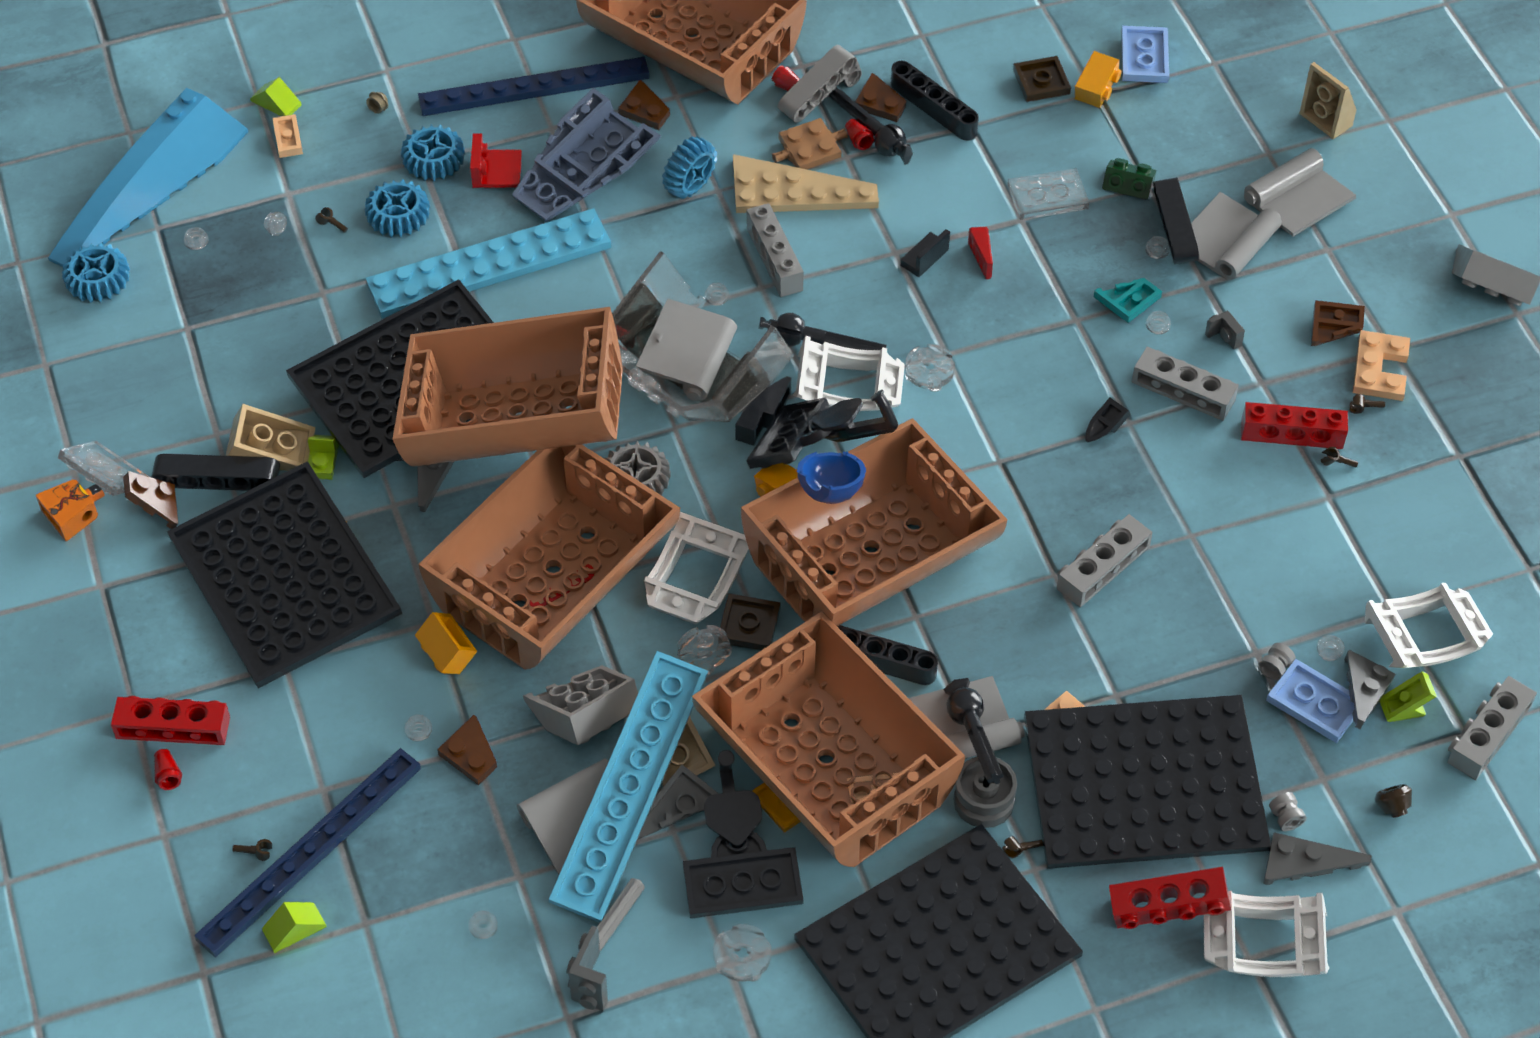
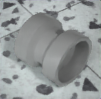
M1274 643L1268 650V655L1264 656L1258 663V667L1267 678L1277 681L1286 672L1285 668H1289L1294 662L1296 656L1288 646L1282 643Z
M1291 792L1281 794L1269 803V808L1273 815L1279 818L1278 824L1282 831L1294 830L1307 819L1303 810L1297 807L1298 801Z

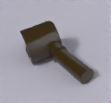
M329 207L323 208L321 213L315 216V220L321 225L329 222L344 233L348 230L346 226L333 217V211Z
M1357 394L1353 397V401L1350 402L1349 411L1354 414H1360L1364 411V407L1384 408L1385 401L1365 400L1363 395Z
M1329 447L1322 451L1323 454L1327 455L1321 459L1323 465L1328 466L1334 462H1339L1355 468L1358 466L1357 461L1343 457L1335 447Z
M1011 836L1004 841L1005 846L1002 849L1010 858H1016L1027 849L1043 846V840L1019 844L1016 838Z
M262 839L257 842L256 846L233 845L232 850L233 852L256 854L259 860L266 861L270 857V852L261 851V849H272V842L268 839Z

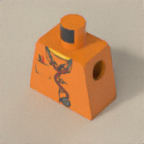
M72 479L40 492L35 496L42 513L62 538L68 541L98 517L94 502L105 495L98 483L84 490L77 480Z

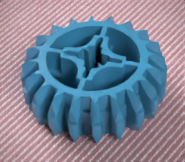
M432 124L430 128L422 126L419 131L413 129L412 135H407L401 148V158L404 167L407 168L409 174H414L416 178L422 176L424 181L432 178L435 182L436 178L441 177L444 180L445 175L453 176V172L459 171V167L464 161L465 148L461 137L457 135L456 131L452 132L450 127L443 129L441 125L437 128L433 127Z
M691 136L688 140L685 139L682 145H678L675 152H672V156L667 159L668 163L664 167L665 172L662 174L664 178L662 184L665 185V189L673 196L681 199L687 196L691 197L693 193L701 189L707 183L709 177L712 176L711 173L715 169L714 164L717 162L715 147L707 140L698 136Z
M393 179L392 183L387 184L384 182L382 187L376 186L375 191L369 192L364 210L367 221L374 228V231H380L382 236L389 233L392 238L395 234H399L402 237L403 233L411 235L412 230L419 231L420 225H425L426 219L429 218L430 204L425 191H422L420 185L415 186L412 181L406 184L404 180L396 183Z
M91 243L90 247L84 248L81 246V251H73V255L67 257L66 263L63 264L62 278L66 289L71 292L73 297H79L81 301L88 299L90 303L94 299H98L101 302L102 298L107 297L111 299L112 294L119 295L120 289L126 288V282L129 281L130 268L124 254H121L118 248L114 249L111 244L104 247L102 243L98 246H94Z

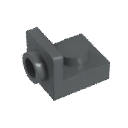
M1228 310L1221 314L1213 315L1207 321L1205 335L1208 338L1220 333L1221 338L1228 342L1233 349L1242 346L1245 330Z

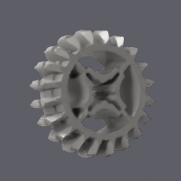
M638 441L635 445H630L626 442L624 448L617 445L616 452L609 451L608 458H604L661 496L664 489H667L669 485V478L671 477L669 462L665 458L664 452H659L657 446L650 448L648 442L643 446Z

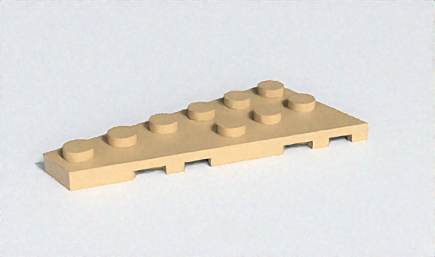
M733 154L736 213H747L749 208L768 203L773 212L879 208L877 184Z

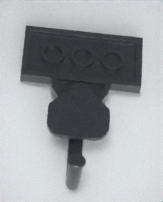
M883 389L877 391L871 397V400L875 401L883 417L853 422L863 406L860 398L843 400L829 407L830 405L826 397L783 405L746 462L750 469L759 467L765 469L780 463L787 465L797 459L803 447L814 444L823 438L835 442H844L892 433L898 428V421L888 399L884 395Z
M724 750L718 755L723 793L711 795L704 804L706 825L719 835L712 846L711 858L683 861L690 919L800 905L804 902L796 848L767 850L762 838L753 832L762 821L760 799L756 793L749 790L735 791L732 771L735 757L729 750Z

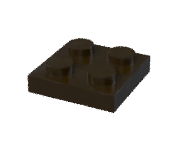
M1058 56L1013 64L1014 74L1026 102L1071 94L1070 83Z
M729 593L717 636V643L763 650L768 647L773 641L781 602Z

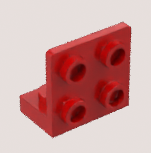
M473 133L470 163L472 188H517L521 179L522 151L488 150V144L483 143L482 133Z

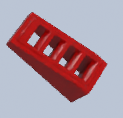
M971 227L968 232V245L985 279H991L993 259L989 229L987 227Z

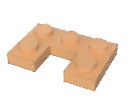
M1361 330L1358 340L1353 393L1403 401L1407 376L1382 372L1383 359L1407 363L1410 338Z

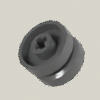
M977 756L964 763L959 778L955 783L953 798L955 810L961 819L972 826L977 827L982 824L985 828L996 827L1004 823L1012 814L1017 791L1016 774L1010 765L1000 758L996 759L1004 776L999 779L1001 783L997 785L994 782L988 783Z

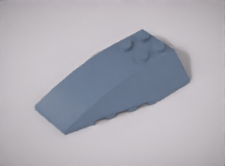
M592 88L560 119L554 135H550L546 141L545 149L541 154L537 155L534 160V166L526 172L512 196L547 222L629 170L661 136L644 123L639 128L613 110L609 98L595 88Z

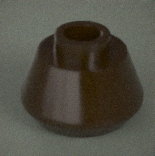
M1406 784L1391 786L1377 792L1374 800L1385 814H1391L1392 818L1400 817L1407 814V809L1412 806V788Z

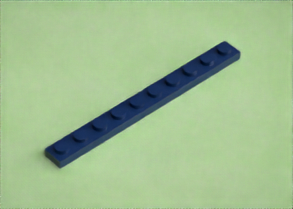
M644 56L418 93L422 116L650 78Z
M398 749L194 935L195 940L216 958L421 770L420 763L403 749Z

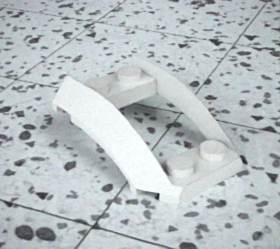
M805 336L797 356L800 357L796 390L792 396L807 401L826 397L830 405L829 407L840 401L853 399L823 392L826 366L862 371L877 370L874 394L883 389L884 395L892 408L898 407L901 404L905 364L898 358L894 360L887 353V348L882 347L881 350H858L824 342L822 345L810 341L811 337ZM861 399L863 406L860 411L880 410L875 401Z
M680 512L679 520L674 530L671 531L658 561L648 577L646 576L644 579L648 606L693 624H698L719 608L741 568L749 549L745 535ZM686 544L729 559L708 599L666 584Z
M1441 583L1439 587L1420 594L1386 599L1383 603H1374L1373 600H1370L1366 604L1364 624H1373L1394 660L1389 667H1421L1448 662L1480 650L1493 635L1470 594L1459 588L1453 591L1448 588L1446 583ZM1446 606L1466 641L1438 650L1420 652L1402 620Z
M1228 891L1231 910L1225 911L1220 915H1204V958L1206 961L1224 970L1264 977L1327 974L1329 970L1325 922L1327 912L1322 893H1316L1317 896L1300 898L1299 895L1283 897L1247 896ZM1235 916L1270 920L1294 919L1296 960L1252 961L1236 958Z

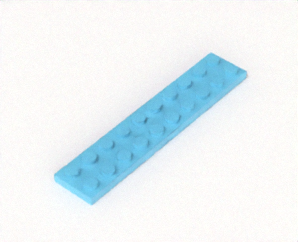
M593 208L367 277L366 283L383 319L458 279L470 292L611 248V240Z
M656 652L549 897V903L600 923L694 708L692 695L702 689L708 675L707 670L662 652Z

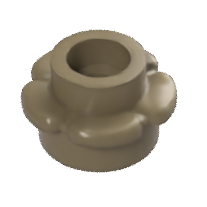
M374 91L369 94L366 103L372 112L380 113L388 108V99L382 92L375 93Z

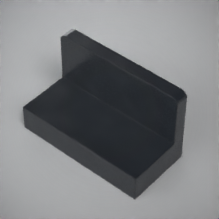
M945 229L939 236L929 232L900 259V266L920 277L949 250L950 231Z

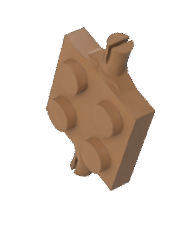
M821 118L779 132V140L784 150L772 153V159L775 163L789 159L797 168L810 169L841 158L842 151L836 141L847 138V131L843 128L832 133Z

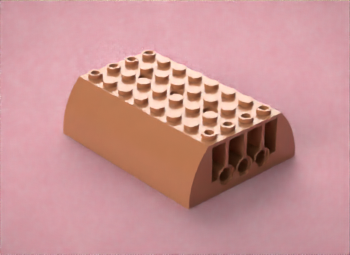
M576 0L581 18L588 25L729 101L739 104L793 52L803 25L807 0Z
M603 307L410 334L393 433L394 444L403 460L414 467L617 440L623 368L611 308Z
M913 418L898 425L894 432L881 434L848 451V453L855 455L863 461L866 467L862 487L849 500L836 504L816 501L807 495L801 487L798 478L741 507L743 530L755 565L804 622L822 611L836 626L845 623L995 541L1003 534L1008 521ZM909 524L918 525L920 528L912 530L909 529L907 526ZM866 547L876 548L877 551H876V552H868V551L865 550V548H866ZM825 570L834 571L835 574L830 575Z
M584 445L537 450L418 565L428 591L443 613L451 614L459 625L523 669H531L539 664L676 525L680 516V507ZM591 532L594 534V537L590 539L581 537L584 533ZM590 564L594 569L585 568L584 566ZM558 566L561 568L556 573L547 571L549 567ZM588 574H594L590 581L584 583V578H587ZM578 577L581 579V583L579 585L571 586V582L568 578L571 579L573 585L579 583L575 579H577ZM555 593L563 595L553 602L549 601V597L553 598L556 596ZM546 596V606H530V600L533 603L539 602L542 604L545 602L543 598ZM521 600L526 602L523 607L514 603Z
M822 611L692 695L693 704L698 713L840 864L847 867L857 866L938 809L953 789L965 761V755ZM788 719L797 720L799 724L790 727L787 726L784 722ZM826 755L831 756L834 760L830 763H823L819 758ZM880 774H887L891 778L875 780L876 776ZM872 776V781L853 783L855 777ZM852 783L854 785V787L851 789V799L853 802H851L850 800V794L848 789V786ZM873 784L877 789L872 790L871 785ZM854 792L855 794L857 792H866L868 795L858 800L855 798Z

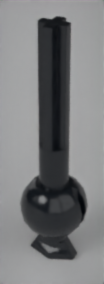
M837 87L829 94L833 101L873 132L875 147L880 154L887 157L898 155L901 157L904 165L909 164L913 152L910 144H906V134L899 126L881 124Z
M784 313L778 317V320L770 319L766 321L764 317H761L758 327L761 330L767 328L768 331L774 332L776 341L786 347L799 345L805 336L811 337L810 341L822 345L824 342L858 350H881L882 347L886 348L887 346L882 343L805 326V321L795 313Z
M968 678L953 680L944 688V692L950 695L946 703L947 712L955 723L965 726L988 783L994 782L997 785L1001 783L999 779L1004 776L980 721L984 712L983 699L976 690L968 688L970 684Z

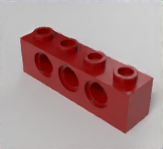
M1245 402L1241 419L1242 441L1343 449L1348 434V411Z
M137 696L117 697L111 727L116 739L225 745L230 714L227 704L216 700L203 702L191 699L168 700L162 697L154 699Z
M1223 867L1109 885L1113 917L1117 928L1133 929L1142 924L1152 923L1158 925L1173 919L1190 920L1198 915H1220L1225 911L1231 910ZM1197 893H1204V894H1205V895H1204L1203 897H1201V898H1194V897H1193V896H1194L1195 894H1197ZM1168 898H1176L1174 902H1164ZM1141 902L1148 903L1144 907H1136V905Z

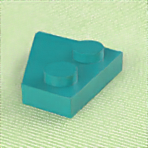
M1141 278L1130 283L1115 284L1114 289L1102 291V288H1097L1094 290L1093 297L1129 323L1158 301L1162 296V291L1147 279Z

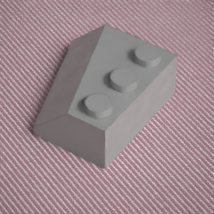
M1459 244L1457 247L1452 273L1463 278V284L1476 288L1477 284L1486 287L1484 292L1498 297L1500 293L1509 296L1508 302L1521 306L1522 302L1530 305L1540 283V276Z
M601 665L571 677V682L568 684L556 685L554 683L546 686L547 692L536 696L531 692L523 695V699L546 731L579 745L586 743L597 733L609 729L612 724L622 718H627L637 698L638 691L634 678Z

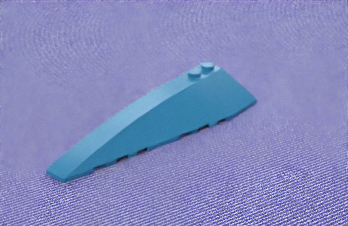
M186 88L137 140L104 179L48 257L49 261L63 267L67 257L72 256L73 251H81V246L88 248L91 243L94 246L100 243L106 244L111 240L110 236L119 230L123 232L130 227L129 223L136 218L140 220L167 201L172 192L181 191L195 176L197 178L201 177L206 173L205 169L209 166H216L222 162L248 133V128L205 95Z

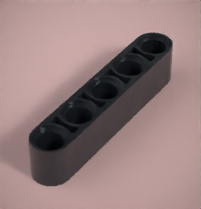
M901 60L893 63L891 67V87L960 139L968 141L976 138L979 115L975 110L909 62Z
M1178 177L1153 181L1157 206L1174 264L1198 261L1197 241Z
M159 454L155 457L151 478L172 483L178 489L249 491L279 476L280 463L270 457Z
M842 625L837 626L884 674L920 685H929L936 680L938 658L934 653Z

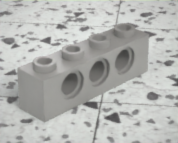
M770 204L747 209V230L780 297L803 291L804 271Z
M1146 347L1134 367L1132 383L1222 421H1224L1234 404L1239 387L1238 384L1228 379L1214 375L1207 370L1190 365L1183 360H1178L1150 347Z
M1130 514L1122 520H1117L1111 526L1110 531L1105 535H1099L1088 550H1082L1074 562L1061 568L1057 575V590L1081 608L1150 547L1153 532Z
M1509 675L1502 684L1497 682L1489 695L1492 697L1489 702L1484 700L1476 711L1478 715L1476 719L1470 718L1462 730L1463 736L1461 738L1456 736L1450 744L1448 751L1451 754L1447 763L1477 780L1529 711L1537 692Z

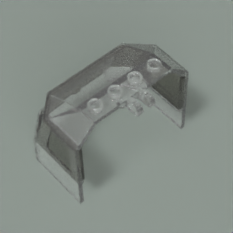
M660 251L612 312L622 360V377L628 378V384L640 392L642 390L648 393L647 397L657 405L662 402L668 406L666 410L676 418H679L681 415L688 421L730 422L732 418L776 380L794 354L777 329L771 325L751 352L747 351L741 359L727 350L706 399L700 401L690 400L683 391V384L641 371L636 367L637 362L667 298L700 309L707 302L701 295L696 298L688 291L691 286L683 280L667 256Z

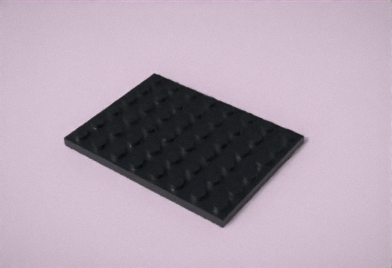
M458 279L286 370L287 376L332 437L336 439L338 445L362 477L366 478L402 458L394 444L393 433L410 334L494 322Z
M308 461L167 531L170 540L258 689L402 614L401 607Z
M1242 695L1025 711L1024 720L1047 869L1270 851L1271 842Z
M982 824L794 934L795 941L866 1038H950L1077 960L1083 954L1080 946Z

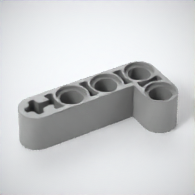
M840 45L834 46L780 99L778 109L794 122H801L841 82L848 87H852L859 81L862 71L857 58Z

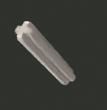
M630 879L602 921L598 924L599 950L603 949L645 889V885L639 879Z

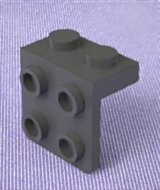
M591 926L589 932H584L578 946L580 950L576 958L572 957L568 963L566 973L569 974L568 987L571 991V1000L579 1002L587 1009L604 1011L608 1003L606 974L592 970L600 954L598 928Z

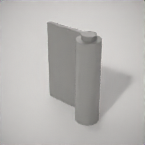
M1313 148L1306 150L1244 189L1246 202L1260 212L1266 208L1277 211L1282 219L1280 227L1292 237L1356 199V194L1323 171L1322 156Z
M1219 192L1191 223L1199 251L1198 262L1226 279H1234L1282 225L1280 214L1273 209L1266 208L1257 215L1222 192Z
M667 298L637 362L636 369L683 384L684 393L690 400H704L737 330V325L728 317Z
M993 676L971 681L968 688L976 690L984 702V712L980 721L993 751L1021 744V738L1025 736L1023 726L1020 721L1016 722L1015 718H1009ZM944 689L909 698L965 755V759L977 756L965 726L955 723L947 712L946 703L950 695L946 694Z
M606 758L517 804V809L527 828L533 829L558 875L563 868L609 761Z

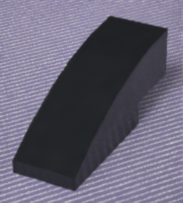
M786 376L775 382L751 401L735 424V440L755 445L763 427L768 428L781 407L786 405L791 395V377Z

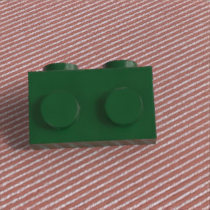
M1121 158L1110 160L1106 167L1102 189L1148 199L1157 170L1151 169L1152 167L1147 164H1138V166L1128 164L1127 160Z

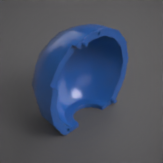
M848 451L820 454L814 452L805 456L798 463L797 467L798 480L807 495L816 501L827 504H836L849 500L862 487L866 473L863 461L855 455L848 453Z

